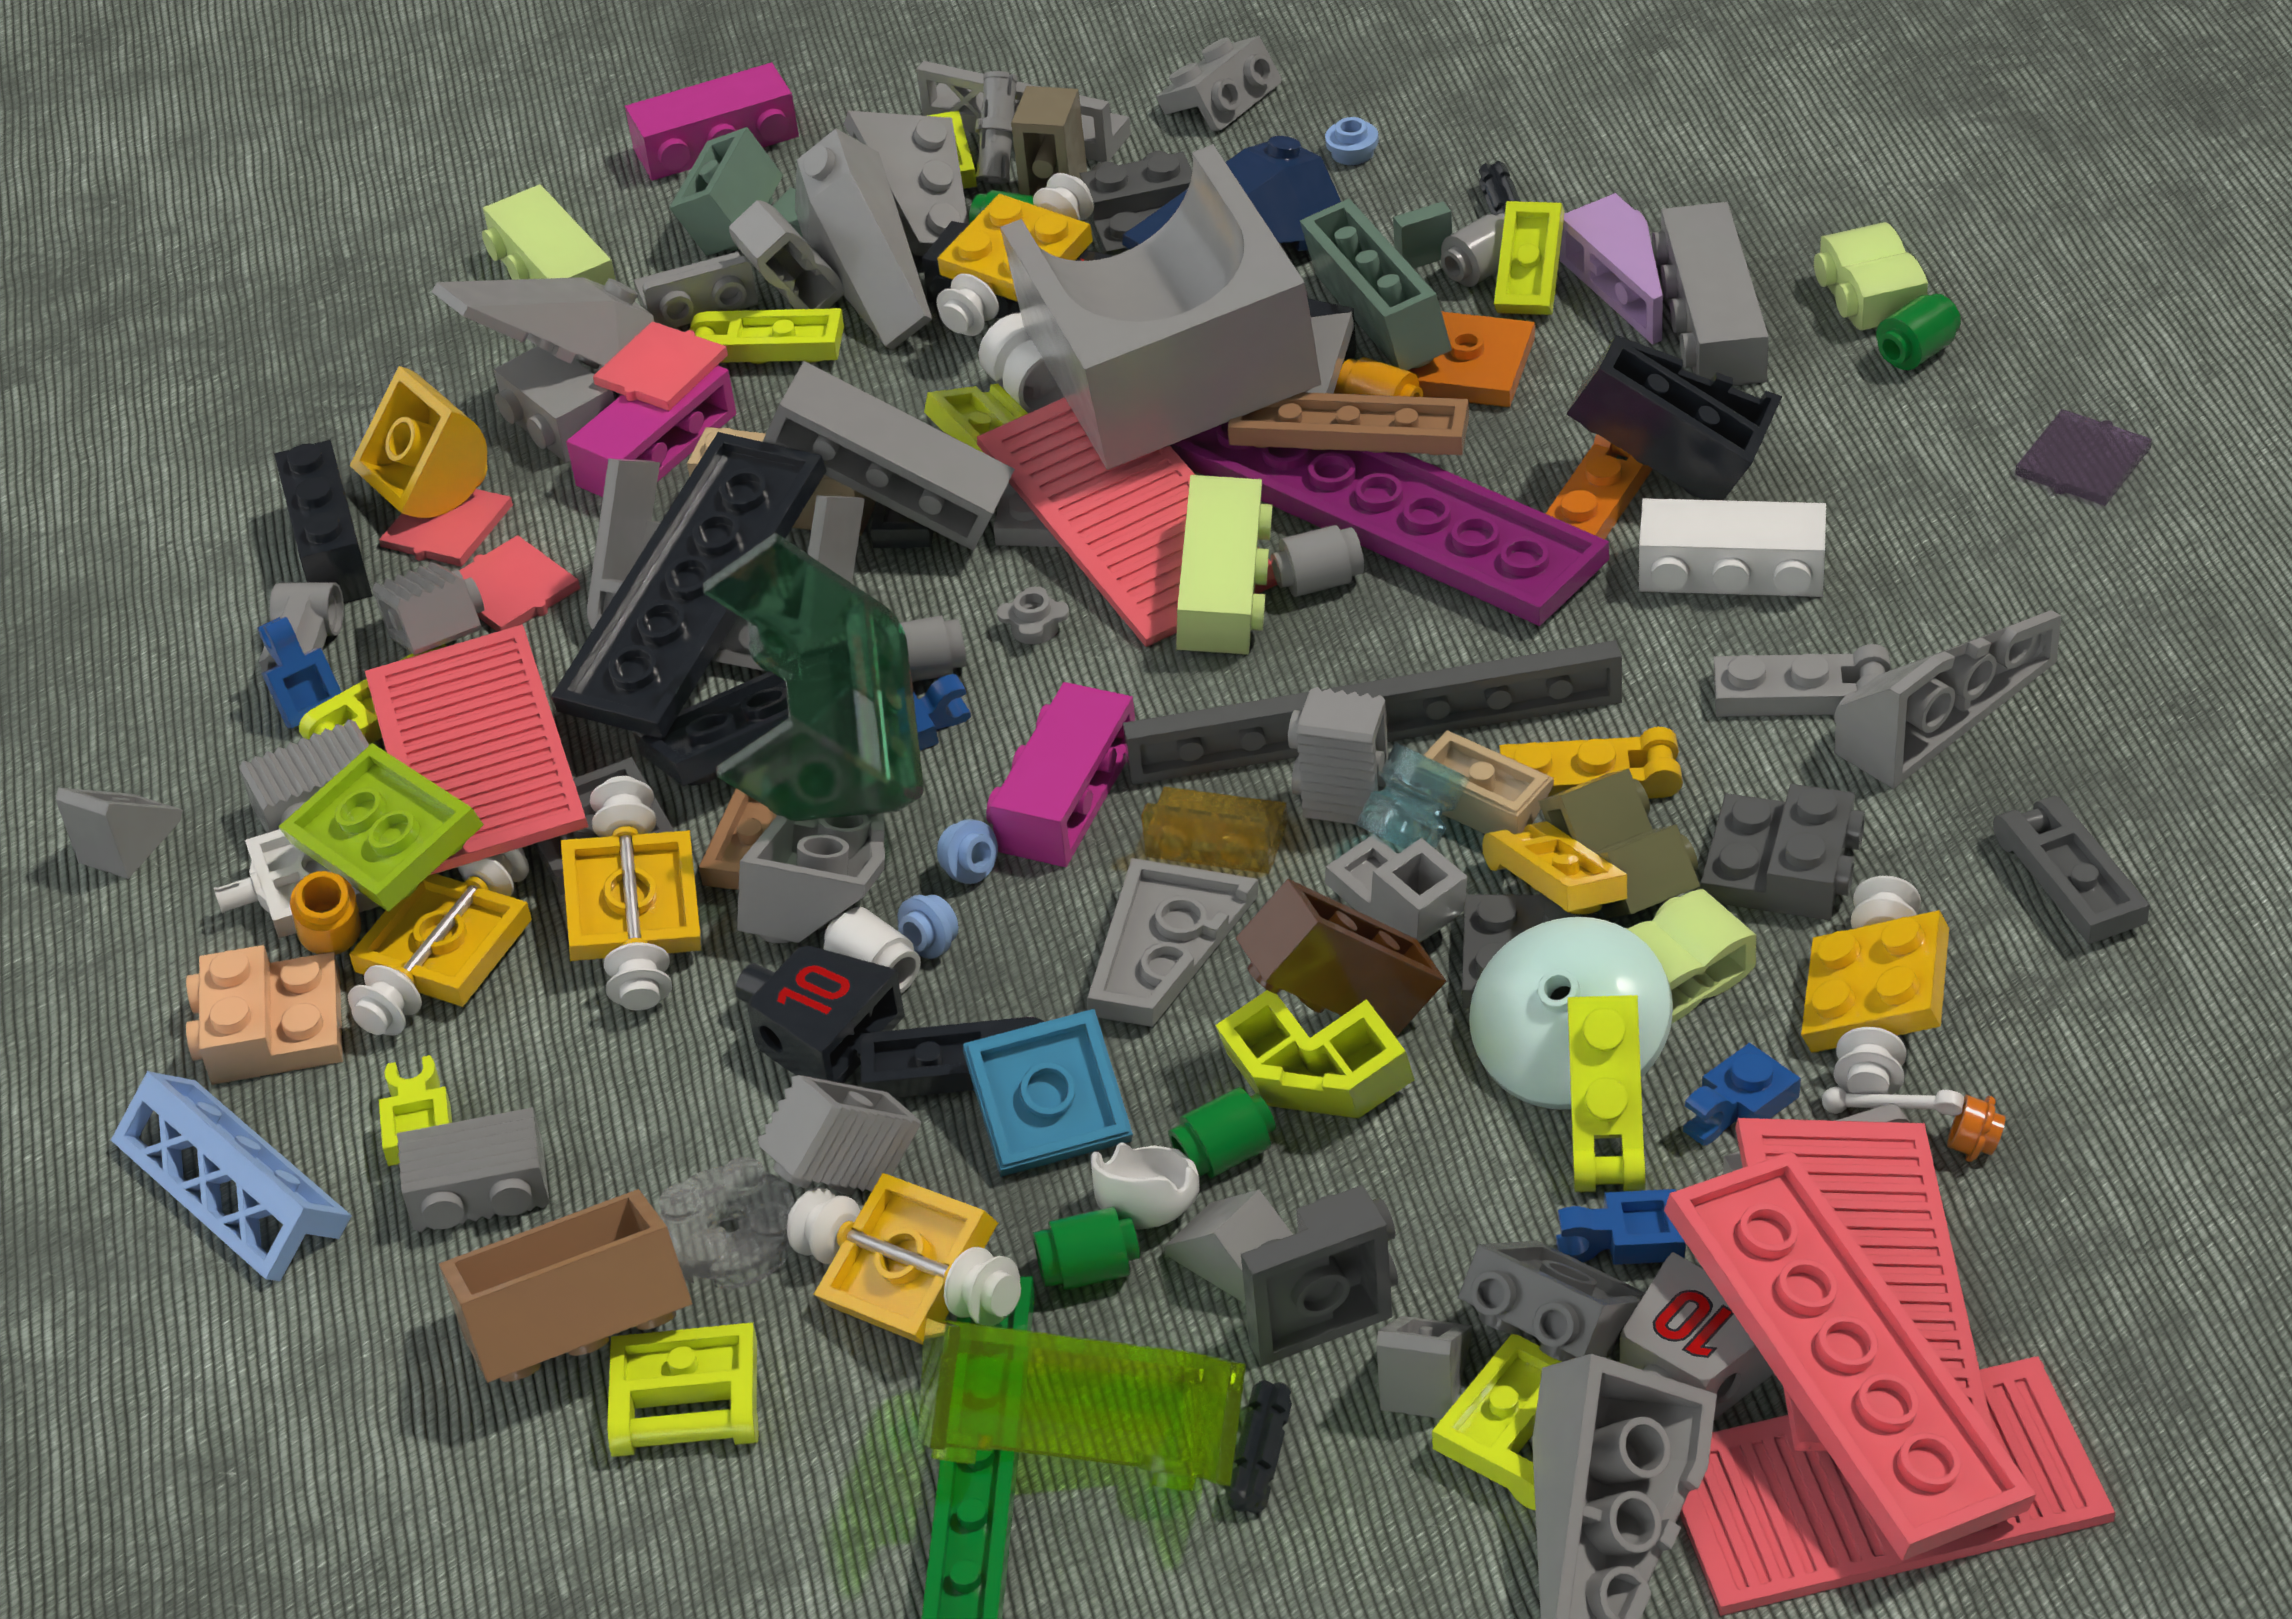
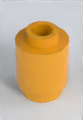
M1363 357L1358 361L1348 359L1343 363L1333 394L1423 397V390L1419 387V380L1415 373Z
M317 871L305 876L295 886L290 898V908L297 936L302 945L315 954L335 952V955L352 947L361 932V918L352 885L338 874L328 871Z

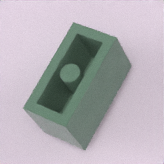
M745 127L706 142L669 209L706 256L726 249L736 251L739 248L730 236L729 226L755 201L760 200L771 205L773 202L772 195L783 174L750 130Z

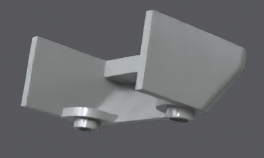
M608 459L587 604V618L592 629L596 626L661 523L652 521L660 462ZM816 496L808 555L801 559L794 569L790 594L755 588L711 661L772 671L815 652L851 591L865 499L847 496Z

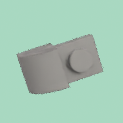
M1372 834L1328 864L1325 869V884L1356 911L1416 938L1419 943L1457 918L1464 909L1468 876L1423 838H1420L1397 854L1375 834Z

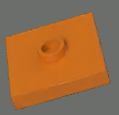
M1441 311L1452 350L1433 358L1429 364L1423 367L1407 370L1417 375L1419 387L1423 390V397L1468 399L1469 403L1510 407L1535 339V322Z

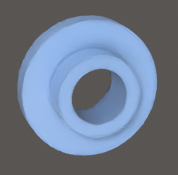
M1344 118L1326 131L1325 145L1336 162L1344 165L1362 164L1371 159L1374 154V149L1378 145V131L1375 126L1361 118Z
M973 819L960 821L949 826L940 836L937 845V858L940 866L955 881L965 884L980 882L991 872L996 862L998 852L996 836L991 827L982 821Z
M914 895L905 900L898 910V931L911 940L914 951L918 955L933 959L948 951L951 942L958 934V921L953 909L943 898L937 895Z

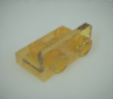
M1165 786L1158 803L1145 804L1141 814L1146 857L1270 874L1288 823L1287 803Z

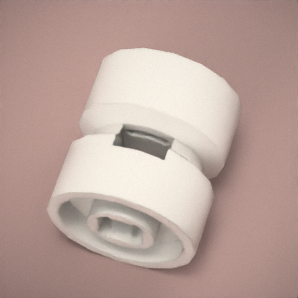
M1021 313L1010 314L1001 318L988 329L981 340L978 352L980 365L996 383L1004 387L1006 392L1027 413H1031L1064 398L1044 363L1043 357L1023 326Z

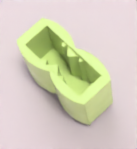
M1883 222L1821 236L1820 253L1814 257L1816 278L1822 287H1829L1835 296L1840 315L1843 318L1849 317L1857 329L1866 330L1878 327L1881 321L1918 296L1927 295L1928 282L1920 264L1914 256L1905 252L1900 237L1890 224Z
M1704 889L1691 891L1681 897H1673L1659 908L1652 921L1642 922L1630 928H1625L1649 946L1664 969L1672 993L1673 1014L1671 1024L1689 1014L1704 998L1719 995L1736 985L1756 966V934Z

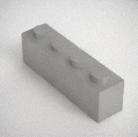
M1728 202L1661 209V231L1652 233V249L1656 266L1662 265L1661 283L1664 298L1671 299L1670 313L1674 333H1681L1680 353L1681 359H1683V367H1692L1694 374L1710 380L1716 372L1732 377L1733 386L1767 382L1769 336Z
M803 361L781 400L762 441L822 455L827 470L826 476L973 551L1015 470L806 361Z

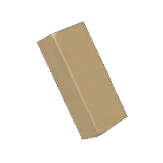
M1448 730L1411 767L1412 793L1417 803L1484 834L1504 829L1513 834L1522 833L1525 826L1534 823L1541 810L1538 801L1547 798L1554 785L1553 777Z

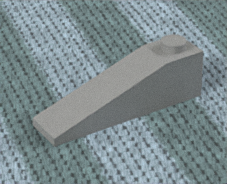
M837 128L797 159L795 213L803 238L840 278L844 287V297L884 346L893 350L930 322L932 316L879 152Z
M2052 610L1882 673L1857 692L1848 693L1837 706L1834 715L1836 723L1834 753L1894 789L2057 662L2061 615Z
M1594 1354L1584 1355L1542 1368L1532 1438L1541 1619H1641L1651 1596L1648 1585L1662 1552L1672 1549L1681 1529L1676 1524V1520L1689 1491L1699 1488L1708 1468L1717 1398L1716 1393Z

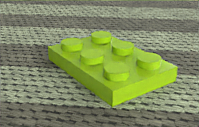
M371 743L278 827L292 845L332 873L344 877L352 887L389 912L401 900L409 897L418 885L448 857L456 854L464 846L465 842L484 824L472 807Z

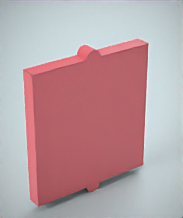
M652 321L593 375L594 384L625 395L627 401H635L637 399L670 411L728 356L727 347L697 337L692 330L682 332Z
M476 488L465 502L446 514L431 518H417L401 513L379 539L380 546L415 555L416 560L419 561L428 558L462 567L513 506L510 496Z
M518 535L485 555H476L473 558L474 562L459 570L464 580L470 577L474 580L481 594L485 610L477 613L478 618L497 632L522 625L536 615H546L549 607L580 589L579 580Z

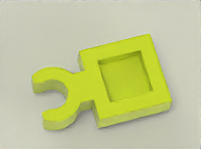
M430 1055L422 1057L423 1069L414 1078H401L396 1062L388 1063L385 1068V1079L391 1097L378 1100L382 1148L388 1166L400 1163L397 1133L452 1123L451 1105L446 1087H440L437 1069Z

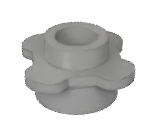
M1035 586L1019 593L1012 603L1000 605L997 609V617L1001 623H1010L1012 635L1019 642L1040 644L1049 641L1057 634L1059 622H1063L1069 617V607L1065 602H1056L1047 595L1046 589Z

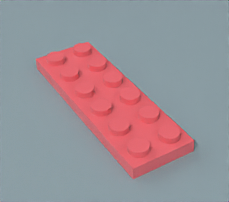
M1793 1151L1669 1194L1664 1212L1902 1561L2029 1510L2036 1496L2035 1491Z

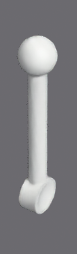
M1835 1086L1828 1088L1823 1093L1822 1105L1824 1109L1833 1114L1841 1113L1847 1107L1877 1108L1883 1105L1894 1104L1898 1105L1901 1109H1935L1941 1114L1955 1116L1962 1113L1964 1096L1952 1090H1941L1936 1095L1848 1094L1844 1089Z

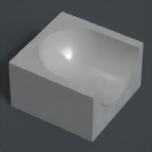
M1213 144L1192 152L1193 171L1191 181L1182 203L1170 220L1146 241L1121 254L1092 261L1067 260L1051 255L1041 249L1022 219L1000 227L1023 326L1043 357L1044 363L1107 470L1229 422L1230 419L1244 416L1321 385L1305 282Z

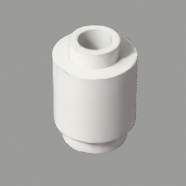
M856 907L841 913L830 922L826 929L824 950L897 970L901 993L907 990L915 980L921 962L919 955L914 951L913 943L868 909Z

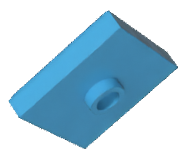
M1095 1009L963 1044L964 1056L1000 1177L1132 1141V1129Z

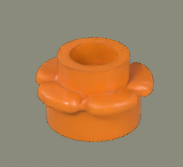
M1965 1095L1962 1113L1954 1117L1948 1136L1947 1147L1966 1154L1965 1161L1972 1162L1978 1158L1981 1152L1992 1155L2000 1141L2005 1125V1116L1995 1112L1996 1101L1992 1096L1988 1095L1983 1101Z

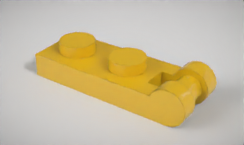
M1666 727L1650 728L1644 731L1640 737L1499 745V754L1553 777L1554 785L1547 797L1602 775L1628 768L1633 779L1638 780L1645 789L1648 799L1670 797L1678 793L1683 784L1681 767L1676 761L1679 753L1677 737L1671 729Z
M1547 821L1529 824L1525 826L1522 833L1513 834L1504 829L1486 833L1483 837V855L1488 867L1492 871L1509 870L1568 913L1590 914L1599 911L1602 908V904L1627 899V874Z

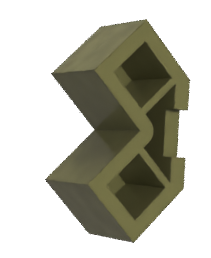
M1629 768L1602 775L1538 801L1547 822L1627 874V899L1602 904L1600 910L1607 918L1631 915L1700 886L1695 874L1698 867L1697 856L1691 842L1686 836L1680 834L1677 824L1652 829L1647 817L1650 812L1648 796L1641 783L1633 779Z

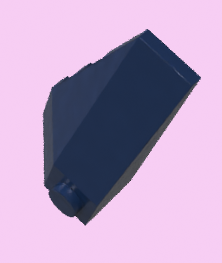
M1287 136L1271 137L1268 142L1245 148L1225 162L1278 243L1294 242L1293 247L1298 251L1308 250L1300 220L1341 202L1322 157L1301 147V143L1294 138ZM1187 190L1124 233L1122 245L1132 249L1153 236L1177 211Z

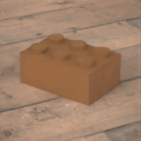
M639 1189L438 1264L464 1340L487 1383L496 1379H500L503 1382L523 1379L538 1371L541 1367L540 1362L567 1352L573 1356L591 1353L606 1345L609 1341L608 1336L634 1326L641 1330L661 1326L676 1316V1310L692 1305L668 1228Z

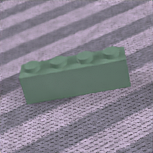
M1350 198L1300 220L1316 276L1342 306L1354 308L1355 321L1395 367L1406 371L1420 368L1429 364L1433 358L1452 350L1437 294Z

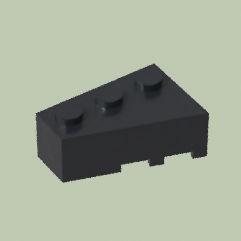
M1616 335L1582 382L1566 415L1582 424L1588 431L1600 435L1632 455L1639 463L1651 467L1672 480L1690 495L1699 497L1702 500H1724L1753 463L1782 396L1766 390L1761 398L1732 388V377L1716 372L1710 380L1683 370V359Z

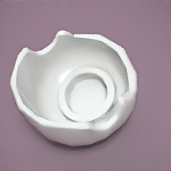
M1119 1143L1112 1158L1107 1163L1103 1162L1102 1155L1099 1152L1094 1151L1091 1155L1093 1187L1098 1206L1101 1209L1115 1207L1119 1220L1131 1217L1135 1229H1150L1167 1224L1178 1218L1196 1200L1199 1192V1174L1195 1163L1179 1149L1155 1145L1132 1149L1125 1143Z

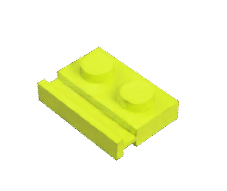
M998 383L991 384L989 392H982L977 386L928 392L924 413L943 432L981 452L983 451L977 445V436L1028 414Z

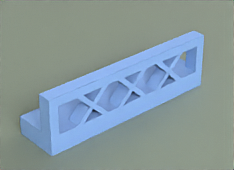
M147 1071L111 1138V1141L267 1280L281 1281L305 1234L340 1239L352 1216L196 1080ZM155 1111L159 1115L161 1143L148 1147L139 1137L152 1112ZM194 1146L197 1148L199 1177L187 1181L183 1178L181 1150ZM233 1180L237 1187L239 1211L225 1215L222 1212L220 1184ZM273 1215L283 1226L267 1253L261 1246L259 1219Z

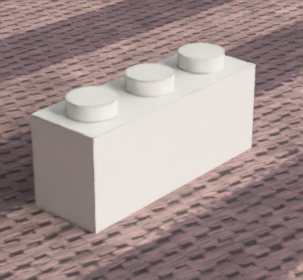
M1643 498L1639 541V592L1823 597L1826 503Z

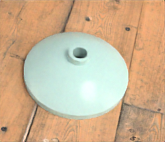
M1567 917L1544 922L1527 929L1507 942L1492 957L1482 971L1476 983L1470 1005L1469 1023L1472 1042L1486 1071L1500 1087L1512 1096L1532 1105L1548 1109H1571L1567 998L1638 995L1640 1068L1642 1078L1661 1054L1670 1032L1673 1002L1669 981L1661 963L1649 946L1634 933L1615 923L1588 917ZM1561 986L1571 988L1565 998L1561 1000L1550 999L1555 989Z

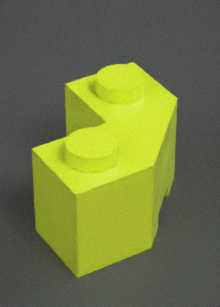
M1268 990L1215 1025L1227 1055L1254 1092L1258 1093L1268 1106L1360 1118L1415 1080L1405 1049L1367 999L1311 1038L1280 997Z

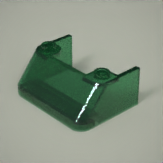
M774 533L703 583V591L706 595L748 621L750 654L760 668L773 672L786 681L789 718L717 766L718 778L765 805L774 814L783 816L791 821L898 812L923 795L924 784L907 638L901 623L890 609L777 533Z

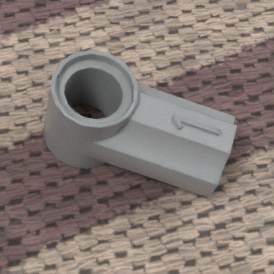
M336 582L276 583L270 597V619L272 621L278 617L288 618L303 653L315 648L323 649L326 637L338 635L342 628L344 602L340 586ZM264 646L259 660L262 673L277 666L274 658Z

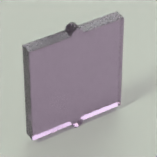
M2062 409L2016 465L2015 475L2054 488V492L2057 494H2064L2066 492L2106 506L2151 449L2152 439L2115 427L2109 420L2100 422Z

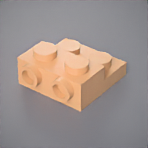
M260 945L199 956V973L187 975L186 977L190 1008L193 1014L199 1013V1020L186 1023V1036L192 1060L203 1059L211 1085L343 1062L340 969L335 952L270 963L265 946Z

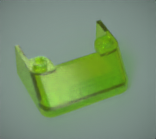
M927 1318L922 1351L918 1441L932 1449L931 1458L944 1461L975 1464L977 1450L992 1451V1449L1133 1466L1142 1470L1152 1471V1486L1168 1489L1195 1491L1197 1478H1203L1218 1485L1230 1486L1246 1364L1204 1353Z

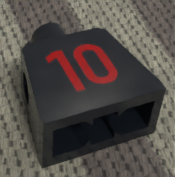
M809 945L798 948L776 972L756 963L749 964L741 972L735 988L736 997L748 1003L747 1009L754 1042L762 1053L796 1076L801 1075L842 1084L861 1065L860 1034L891 1031L905 1017L897 970Z

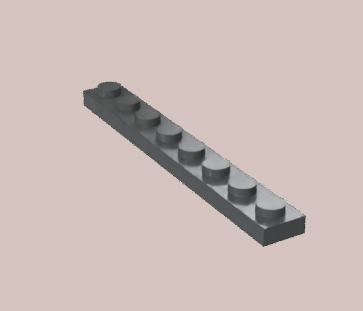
M1613 640L1333 687L1331 690L1334 693L1343 690L1347 695L1356 692L1359 696L1368 693L1372 698L1381 695L1385 699L1387 742L1445 733L1447 730L1456 731L1622 703V655L1617 641ZM1309 692L1124 722L1123 730L1131 784L1136 785L1299 757L1298 749L1289 748L1288 745L1289 723L1294 710H1303Z

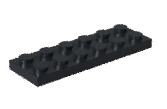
M718 432L551 695L557 712L664 739L827 470L822 455Z

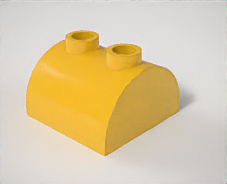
M398 366L349 466L400 513L417 518H431L454 510L465 502L475 489L481 485L487 473V445L482 431L468 416L420 375L412 370Z

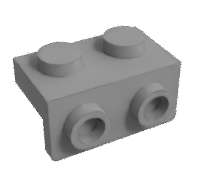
M1260 36L1231 43L1229 37H1226L1202 50L1201 53L1204 59L1198 64L1197 62L1190 63L1169 76L1172 84L1155 97L1165 115L1198 106L1210 130L1215 132L1224 129L1278 86L1282 79Z
M738 252L634 279L635 290L638 293L637 298L641 307L653 315L654 322L671 328L690 324L694 315L699 312L738 311L758 305L751 263L746 256L740 257Z

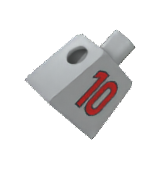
M1672 1252L1663 1263L1622 1330L1619 1363L1716 1393L1715 1420L1773 1375L1774 1372L1704 1269Z

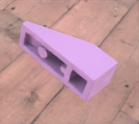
M1616 193L1565 213L1560 261L1652 345L1662 341L1663 295L1649 235V227L1642 213L1634 210Z

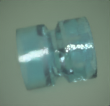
M1395 742L1380 773L1386 786L1383 791H1373L1370 793L1356 824L1404 849L1420 838H1423L1434 849H1437L1447 828L1440 817L1443 812L1456 810L1471 778Z

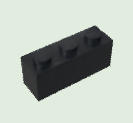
M331 439L314 444H301L290 450L274 453L306 581L336 582L342 591L344 603L372 597Z

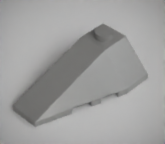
M584 277L436 282L432 290L433 294L465 318L520 342H525L527 338L537 346L551 352L556 358L570 364L573 358L592 368L598 369L597 372L652 321L654 322L653 315L635 302L638 293L611 278H608L605 285Z
M824 758L740 860L737 931L757 934L763 940L771 943H787L791 941L799 943L866 895L884 871L885 866L884 769Z

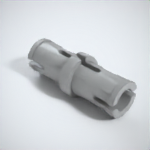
M989 71L985 72L983 76L981 119L976 120L975 132L980 134L976 180L984 181L985 183L1004 184L1010 181V154L1013 137L1011 122L1015 111L1014 103L1018 76L1015 74L1009 75V72Z

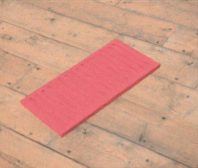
M1065 397L977 436V445L985 454L1015 469L1009 484L1145 647L1177 633V607L1190 475L1195 474L1170 445L1107 470ZM1269 559L1267 585L1255 584L1254 594H1259L1278 585Z
M523 624L365 671L386 752L472 807L484 824L465 842L464 846L456 854L448 857L430 875L588 828L584 810Z
M1738 1118L1735 1129L1742 1167L1744 1168L1793 1151L1993 1432L1925 1123ZM1783 1387L1794 1449L1801 1451H1827Z
M2038 1356L1980 1369L1994 1435L2036 1493L2029 1510L1904 1561L1900 1559L1828 1451H1801L1794 1449L1788 1415L1712 1432L1708 1468L1699 1488L1689 1491L1680 1511V1516L1720 1616L2114 1522L2115 1511L2044 1369L2043 1362Z

